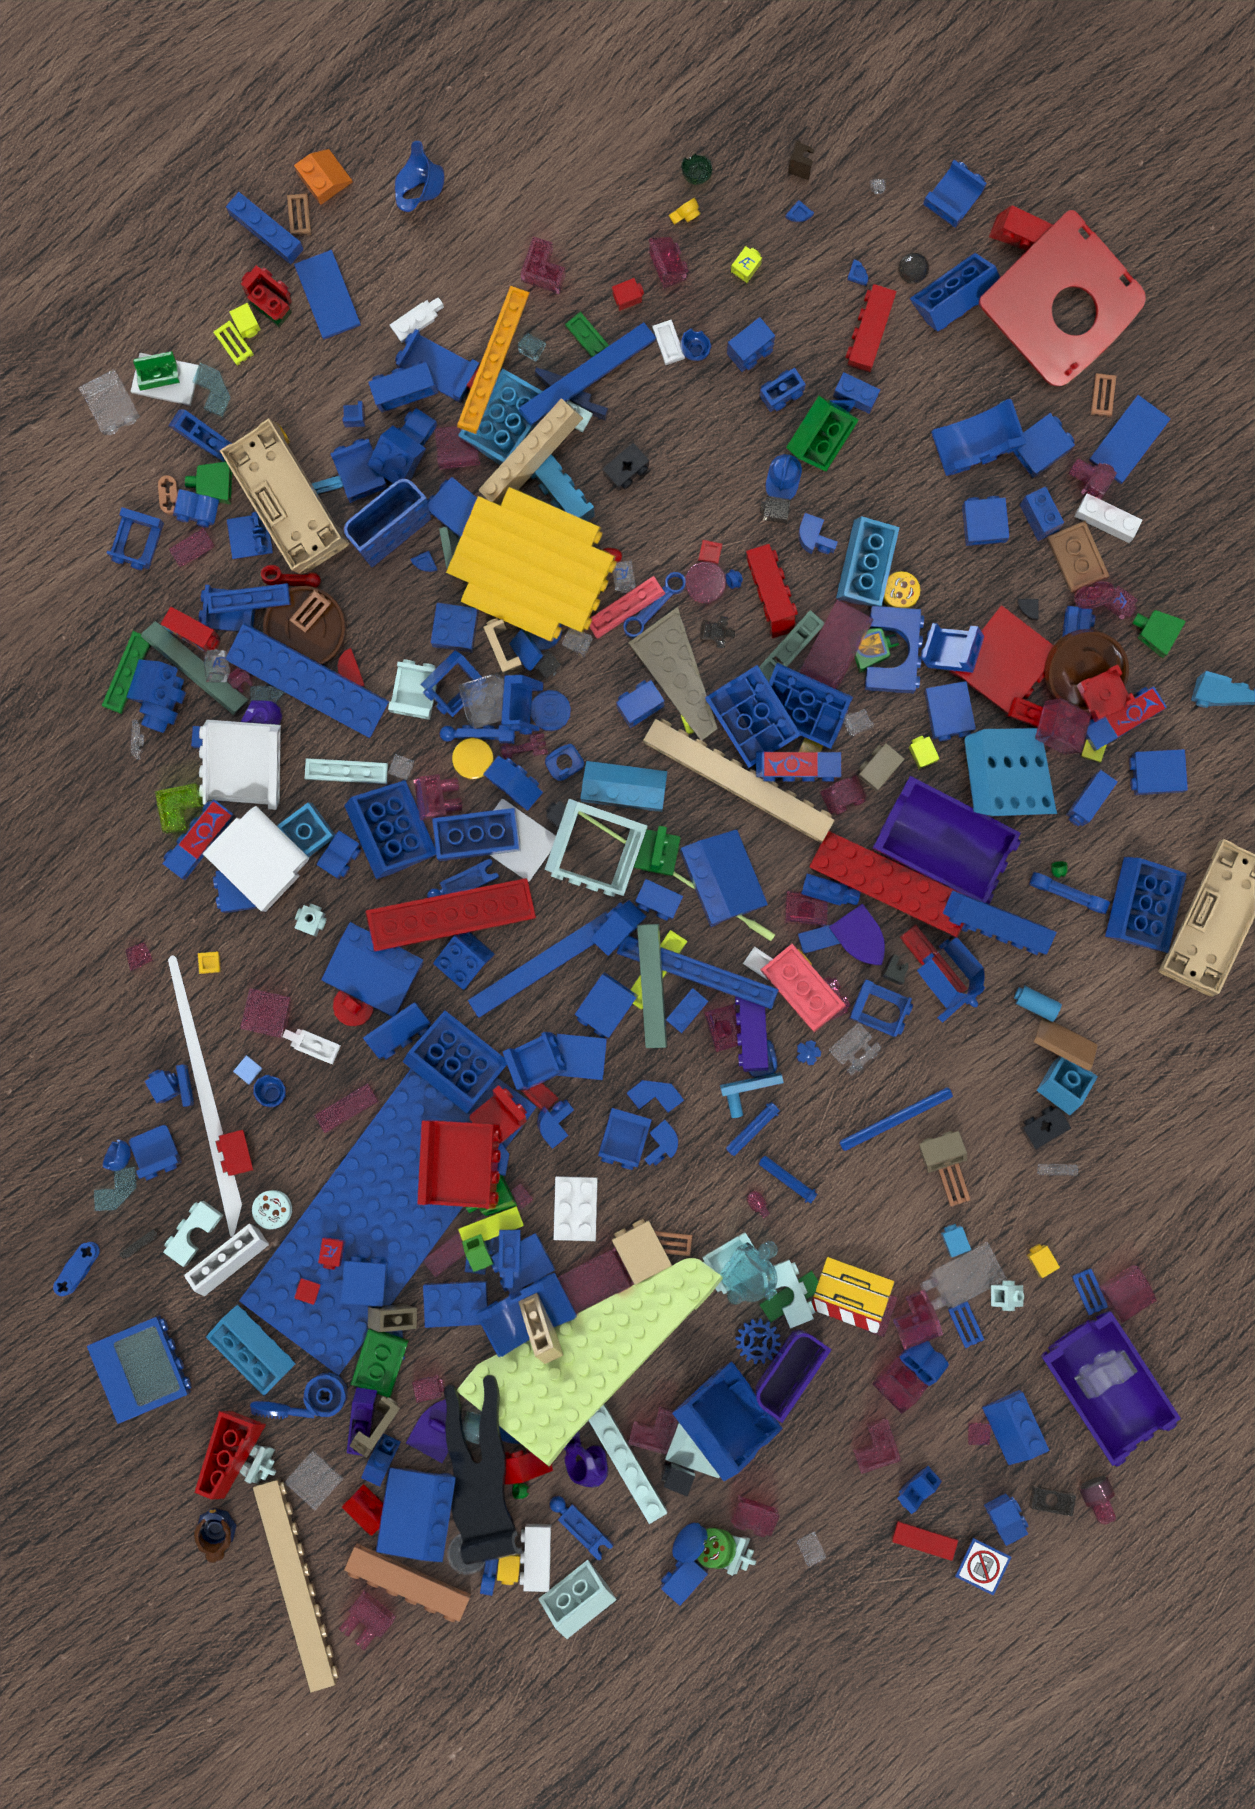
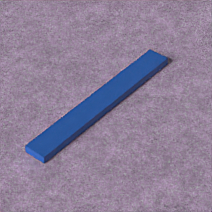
M643 322L519 407L518 411L530 426L534 425L544 418L561 398L567 402L654 342L656 340L655 335Z
M603 913L469 999L468 1002L478 1018L594 945L595 943L591 940L595 934L593 930L600 922L604 924L608 920L605 917L608 913Z
M627 936L620 944L617 954L640 962L638 939ZM661 947L663 971L772 1010L779 989Z

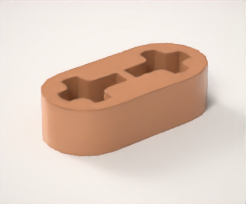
M166 475L158 481L160 508L165 514L173 515L174 506L171 507V510H168L165 505L168 504V498L175 504L178 485L173 477ZM166 481L173 484V486L169 487L170 493H167V489L163 487V485H166Z

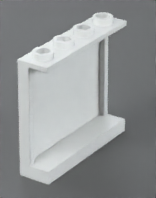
M206 720L204 725L200 727L199 732L200 739H203V746H200L199 757L203 758V765L200 766L199 776L203 778V785H200L199 796L203 797V804H206L208 800L214 799L217 801L268 804V809L276 810L280 803L281 725Z

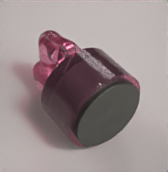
M1100 1476L1083 1483L1079 1491L1086 1507H1092L1100 1524L1107 1525L1110 1522H1114L1116 1515L1109 1500L1115 1496V1492L1109 1478Z

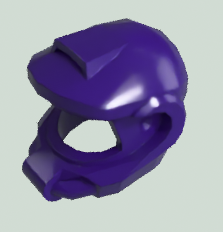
M253 700L248 706L241 722L280 725L283 716L281 708L275 702Z
M579 1443L567 1445L565 1465L570 1479L574 1483L585 1487L595 1488L603 1484L609 1472L605 1450L601 1446L596 1445L586 1450ZM580 1455L582 1460L576 1462V1456Z

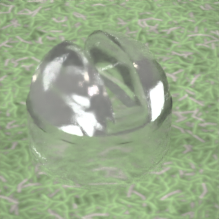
M885 179L870 180V190L873 194H882L885 191Z

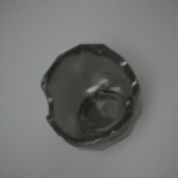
M909 253L899 262L898 272L902 280L908 284H918L929 275L930 265L925 256L919 253Z

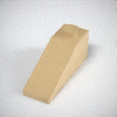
M535 1293L518 1301L535 1357L546 1364L563 1356L559 1339L539 1295Z

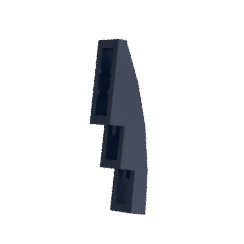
M537 367L535 369L536 377L547 388L564 377ZM581 391L568 400L593 413L592 416L606 421L608 408L591 403V394Z

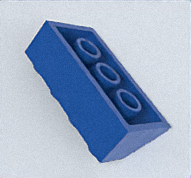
M974 253L915 294L910 300L926 323L936 331L947 327L956 318L961 317L966 311L978 305L980 297L1000 276L995 265Z

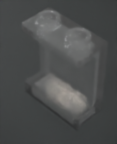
M115 369L79 387L82 396L85 398L99 425L100 431L104 435L114 434L119 430L118 428L124 425H131L140 417Z

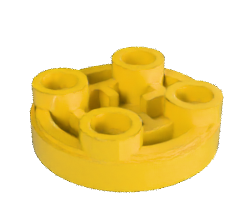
M468 738L461 741L455 747L452 762L454 768L462 777L473 780L484 777V772L494 762L492 750L486 742L477 738Z

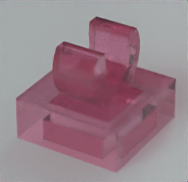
M239 667L226 677L230 685L234 689L237 688L241 693L244 692L241 688L243 682H247L250 686L252 685L249 679L250 675Z

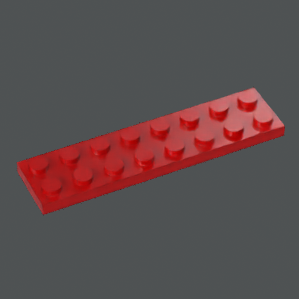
M830 831L825 836L810 865L811 869L958 938L965 924L956 925L948 921L950 917L943 914L952 890H956Z
M527 878L365 911L374 952L536 918Z

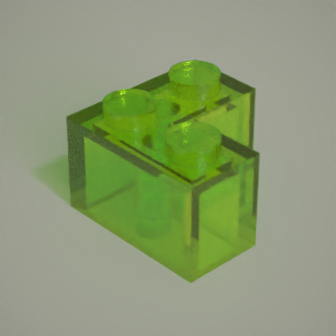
M194 783L155 791L162 832L169 834L187 830L183 810L203 806L202 797L199 796V785Z

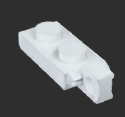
M439 298L430 303L428 300L424 303L422 302L390 324V327L400 342L403 343L409 333L413 334L415 329L421 331L434 322L438 316L436 312L444 308L443 303Z
M285 1029L282 1036L292 1041L290 1046L294 1047V1049L332 1065L341 1047L339 1044L297 1029L296 1033Z

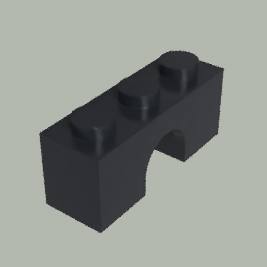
M665 1462L661 1472V1480H663L665 1488L688 1496L695 1479V1470L673 1462Z

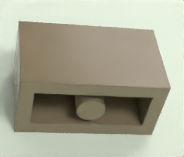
M886 743L883 747L879 745L872 753L874 758L870 762L865 761L858 769L861 772L858 777L875 792L881 788L904 761V758Z
M949 1131L935 1139L927 1138L919 1144V1150L928 1173L967 1161V1152L959 1131Z
M407 1304L368 1307V1328L372 1330L387 1332L416 1329L417 1327L416 1307Z

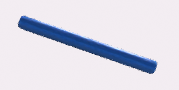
M945 1088L839 1142L840 1146L846 1151L952 1098L953 1094L949 1088Z

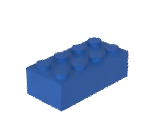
M515 808L432 818L436 854L439 861L521 851Z

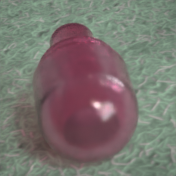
M758 1191L750 1192L747 1195L748 1205L755 1213L759 1212L763 1219L770 1215L765 1207L767 1205L766 1200Z

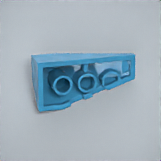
M1205 671L1197 677L1191 701L1196 702L1197 706L1208 708V706L1255 705V689L1252 691L1249 689L1248 684L1231 683L1232 678Z

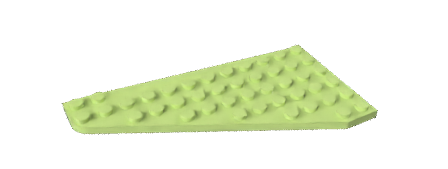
M684 1259L642 1282L576 1314L577 1317L554 1327L563 1356L544 1364L535 1357L529 1340L503 1357L495 1355L477 1364L457 1389V1392L482 1412L484 1402L483 1379L487 1375L495 1376L500 1395L499 1426L545 1464L550 1466L572 1437L685 1318L710 1296L723 1277L699 1259Z

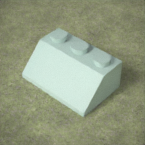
M679 1423L665 1460L719 1478L718 1473Z
M589 1560L585 1561L551 1588L549 1592H546L539 1598L555 1629L566 1639L617 1600L607 1583Z

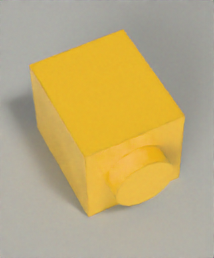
M1038 1244L1029 1250L1031 1253L1026 1255L1040 1278H1044L1060 1268L1046 1245L1041 1246Z
M521 1554L499 1559L497 1580L501 1581L502 1584L514 1585V1582H518Z

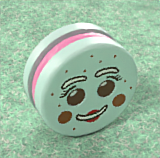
M277 1190L263 1192L253 1203V1218L258 1225L266 1229L282 1227L289 1221L292 1215L291 1201L286 1194Z

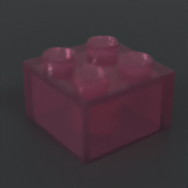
M1062 698L1045 701L1035 739L1064 755L1081 753L1091 714Z

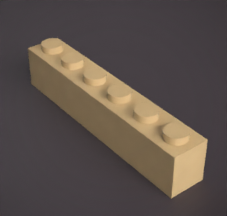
M561 398L480 487L479 491L488 500L501 505L508 488L511 487L519 490L582 421L583 417Z

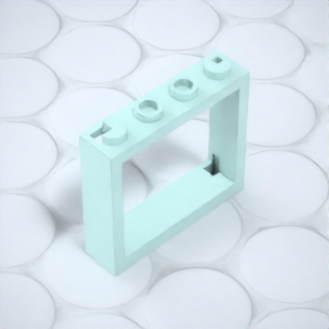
M569 799L545 870L552 872L551 877L563 880V877L569 878V883L578 886L582 882L587 884L586 888L598 892L600 888L604 890L603 893L614 897L616 893L624 896L647 825ZM578 811L630 828L611 885L559 868Z

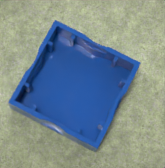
M732 1361L717 1370L672 1413L723 1481L738 1474L755 1457L758 1450L767 1445L783 1429L773 1416L759 1406L757 1396Z

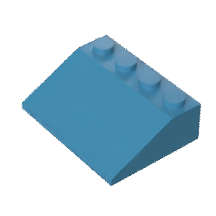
M502 369L477 434L462 429L458 436L495 463L501 465L541 421L539 420L530 426L518 410L519 407L543 391Z

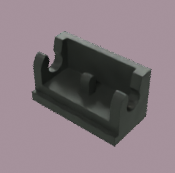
M893 954L890 956L881 977L895 984L902 985L905 982L904 977L909 965L905 963L901 967L900 965L896 966L899 956Z

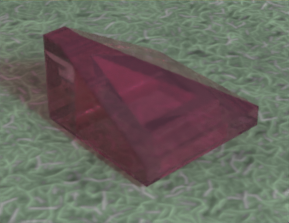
M144 942L125 950L131 971L153 961Z
M968 1423V1445H990L991 1425L987 1423Z

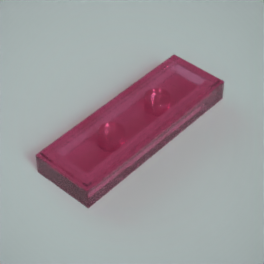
M366 1084L314 1116L324 1133H327L377 1103L378 1099L369 1084Z

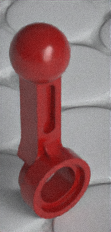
M268 565L261 570L262 581L267 585L289 584L290 586L317 588L321 583L320 576L314 572L307 575L282 574L280 568L276 565ZM271 574L277 575L274 579L267 578Z

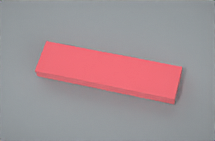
M653 576L592 616L590 629L598 639L627 618L665 595V592Z

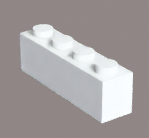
M248 1224L184 1276L194 1292L206 1296L265 1249L269 1243L258 1228Z

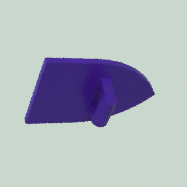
M863 904L829 926L840 944L851 956L867 964L882 965L885 953L883 934Z
M446 1400L435 1403L421 1415L406 1444L443 1463L448 1454L445 1431Z

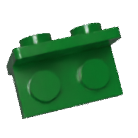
M659 826L657 831L646 829L633 868L672 876L674 874L680 836L666 834L667 827Z

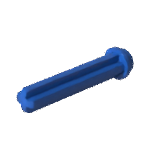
M772 1102L769 1105L766 1104L767 1107L726 1147L731 1155L735 1156L775 1115L778 1116L777 1113L780 1110Z
M763 1156L760 1160L759 1165L806 1199L805 1203L809 1202L811 1204L818 1195L815 1192L816 1189L811 1190L767 1156Z

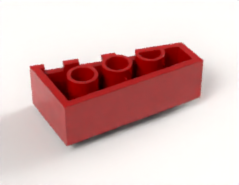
M1011 205L997 215L989 237L1027 251L1053 224Z
M770 544L747 550V562L754 584L758 585L757 592L760 602H764L765 618L767 622L770 621L772 639L789 634L795 627V615H798L795 603L791 604L789 597H791L789 586H784V572L776 564L779 561L775 550H771Z
M219 1411L194 1493L211 1500L224 1499L266 1424L233 1411Z

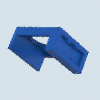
M122 507L119 514L122 519L112 549L107 551V554L112 558L111 561L123 564V562L131 564L130 567L137 570L149 569L164 523L161 519ZM132 523L151 528L144 552L139 559H133L124 554L125 544Z
M864 980L849 1019L892 1037H896L897 1034L901 1035L906 1024L903 1023L905 1015L909 1016L913 1004L910 1003L912 998H907L873 984L874 982ZM872 994L897 1005L900 1010L898 1020L894 1023H886L862 1013L868 995Z

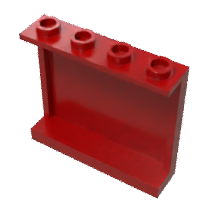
M1001 605L981 631L984 639L973 673L950 670L949 673L954 677L958 676L963 681H967V684L1006 713L1005 716L1008 717L1013 698L1024 697L1027 699L1034 691L1032 688L1033 684L1036 681L1040 683L1045 677L1046 659L1054 645Z
M422 1121L417 1204L486 1209L496 1208L499 1200L496 1188L500 1179L497 1168L501 1158V1152L498 1148L502 1138V1131L499 1129L500 1124Z

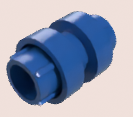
M175 677L166 707L142 702L139 712L145 715L141 725L164 733L167 724H175L178 713L173 711L176 703L182 704L186 692L181 690L184 679Z

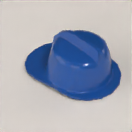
M786 454L777 456L770 465L766 480V491L771 499H776L775 501L777 502L791 500L798 490L802 467L794 456Z

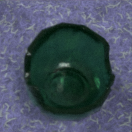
M693 154L688 159L685 157L681 164L683 177L690 184H703L712 176L713 167L711 161L705 156Z

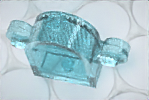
M767 1241L761 1244L759 1251L747 1242L739 1246L729 1259L720 1275L723 1277L721 1281L730 1288L727 1298L731 1304L738 1305L744 1300L756 1302L764 1297L770 1300L776 1294L777 1272L773 1264L768 1260L777 1255L778 1249L774 1242Z

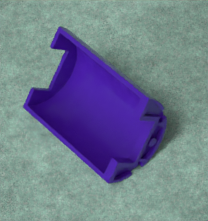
M910 776L892 807L876 839L877 841L873 845V849L951 889L990 904L994 896L991 892L995 890L999 883V880L996 878L999 872L1003 873L1008 865V862L1005 861L1012 850L1016 851L1019 847L1021 840L1018 838L1021 833L985 814L973 812L972 807Z
M1109 1311L1096 1316V1321L1088 1320L1063 1335L1048 1347L1050 1352L1048 1354L1046 1351L1043 1352L1041 1357L1110 1464L1117 1467L1126 1461L1125 1458L1130 1455V1452L1137 1448L1136 1444L1142 1440L1144 1442L1148 1441L1157 1430H1172L1177 1426L1176 1422L1181 1418L1112 1312Z

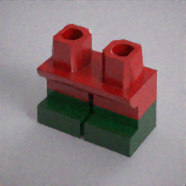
M260 282L247 297L250 300L249 304L262 315H265L267 319L279 328L292 313L287 303Z

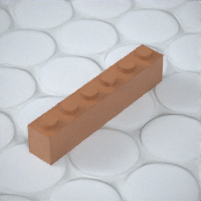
M360 1544L355 1545L344 1569L354 1579L363 1578L367 1580L368 1585L375 1588L383 1587L392 1596L401 1595L410 1604L416 1605L419 1603L425 1606L424 1609L434 1614L439 1612L444 1615L443 1617L451 1622H455V1620L460 1622L471 1594Z

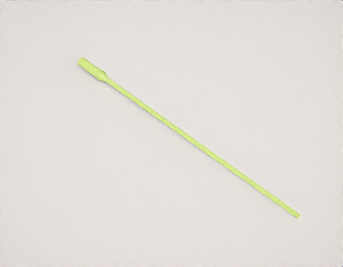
M578 811L579 815L589 820L605 832L609 833L622 843H626V840L624 838H622L615 832L611 831L610 829H608L595 819L591 818L587 814ZM674 871L673 876L695 889L692 882ZM742 915L736 916L743 920L749 926V929H753L770 941L774 938V933L755 922V920L747 919Z

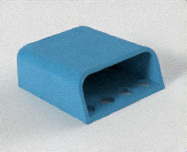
M983 729L965 737L964 742L973 812L990 816L1057 814L1043 736L1040 729Z

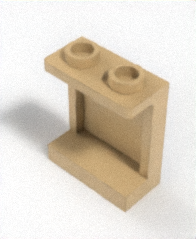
M496 618L488 621L484 629L504 677L505 675H515L524 671L519 657L509 661L506 660L496 637V634L507 630L503 619L498 620Z
M644 1219L633 1223L634 1228L626 1231L624 1228L614 1233L615 1238L612 1239L635 1285L672 1266L650 1221L645 1222Z

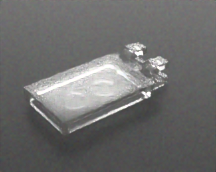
M985 1242L932 1270L933 1273L930 1274L932 1278L920 1283V1286L925 1292L934 1287L938 1288L941 1297L929 1302L932 1310H937L945 1305L947 1308H954L990 1289L991 1285H998L1002 1281L1007 1280L989 1243Z

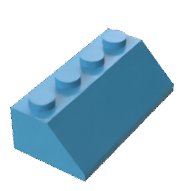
M862 516L854 520L836 599L859 605L882 606L900 527Z
M586 761L581 802L662 812L667 771Z
M238 1305L227 1313L206 1336L263 1396L295 1365L291 1357Z

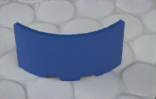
M1007 399L999 405L966 420L932 430V436L946 476L970 470L971 466L981 462L983 465L997 460L998 455L1010 454L1027 444L1011 399Z
M555 1273L534 1281L533 1284L526 1288H520L508 1294L509 1297L499 1302L495 1301L476 1313L498 1357H503L530 1340L518 1301L537 1293L553 1328L577 1317Z

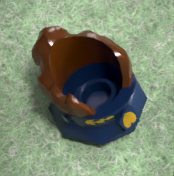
M217 1508L209 1509V1511L200 1515L198 1525L194 1531V1538L199 1551L206 1553V1560L211 1563H216L224 1558V1551L229 1548L230 1543L234 1539L236 1524L228 1511Z

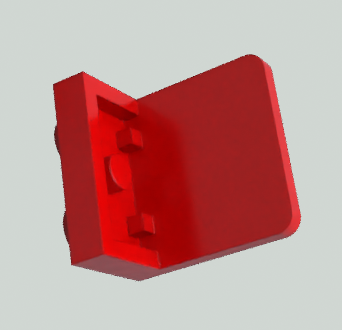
M256 265L251 272H247L242 277L241 286L247 297L260 282L287 304H291V294L288 291V287L280 280L276 282L272 278L273 275L266 268L260 269Z
M497 1086L493 1090V1096L470 1115V1121L472 1123L500 1124L499 1129L502 1131L500 1145L527 1122L525 1115L527 1112L521 1104L516 1105L513 1102V1096L506 1088L502 1089L500 1086Z

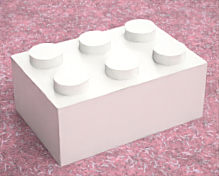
M556 1176L554 1240L596 1241L598 1177Z

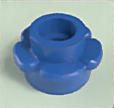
M733 569L729 570L730 572L725 574L727 585L731 589L740 588L741 582H743L740 572H735Z

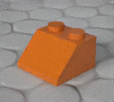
M329 149L310 153L294 165L297 175L320 205L353 182Z

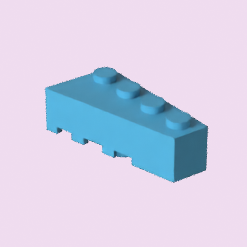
M551 454L532 474L531 478H536L540 483L538 487L544 495L548 494L550 496L552 506L589 521L595 516L594 506L590 502L587 503L580 489L575 490L572 479L568 474L562 473V467Z

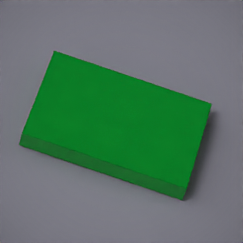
M369 1328L351 1385L377 1390V1394L390 1398L409 1340Z

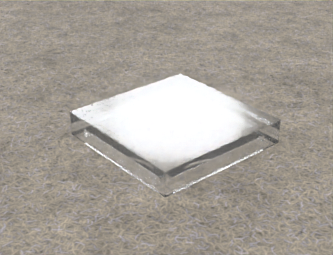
M313 1450L284 1483L312 1509L316 1510L344 1478Z

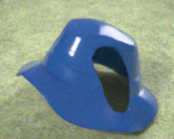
M421 141L412 142L411 155L395 180L396 205L405 212L413 211L420 202L435 199L441 193L444 185L443 167L433 164L428 159ZM419 184H425L419 198H403V194L408 190L413 189Z

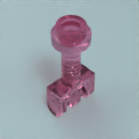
M544 733L530 735V743L509 746V743H505L504 746H501L502 757L512 759V754L531 750L534 757L547 754V749L539 750L538 748L546 746V742H537V739L544 738Z

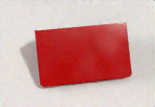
M363 1484L342 1508L372 1536L380 1528L383 1503Z

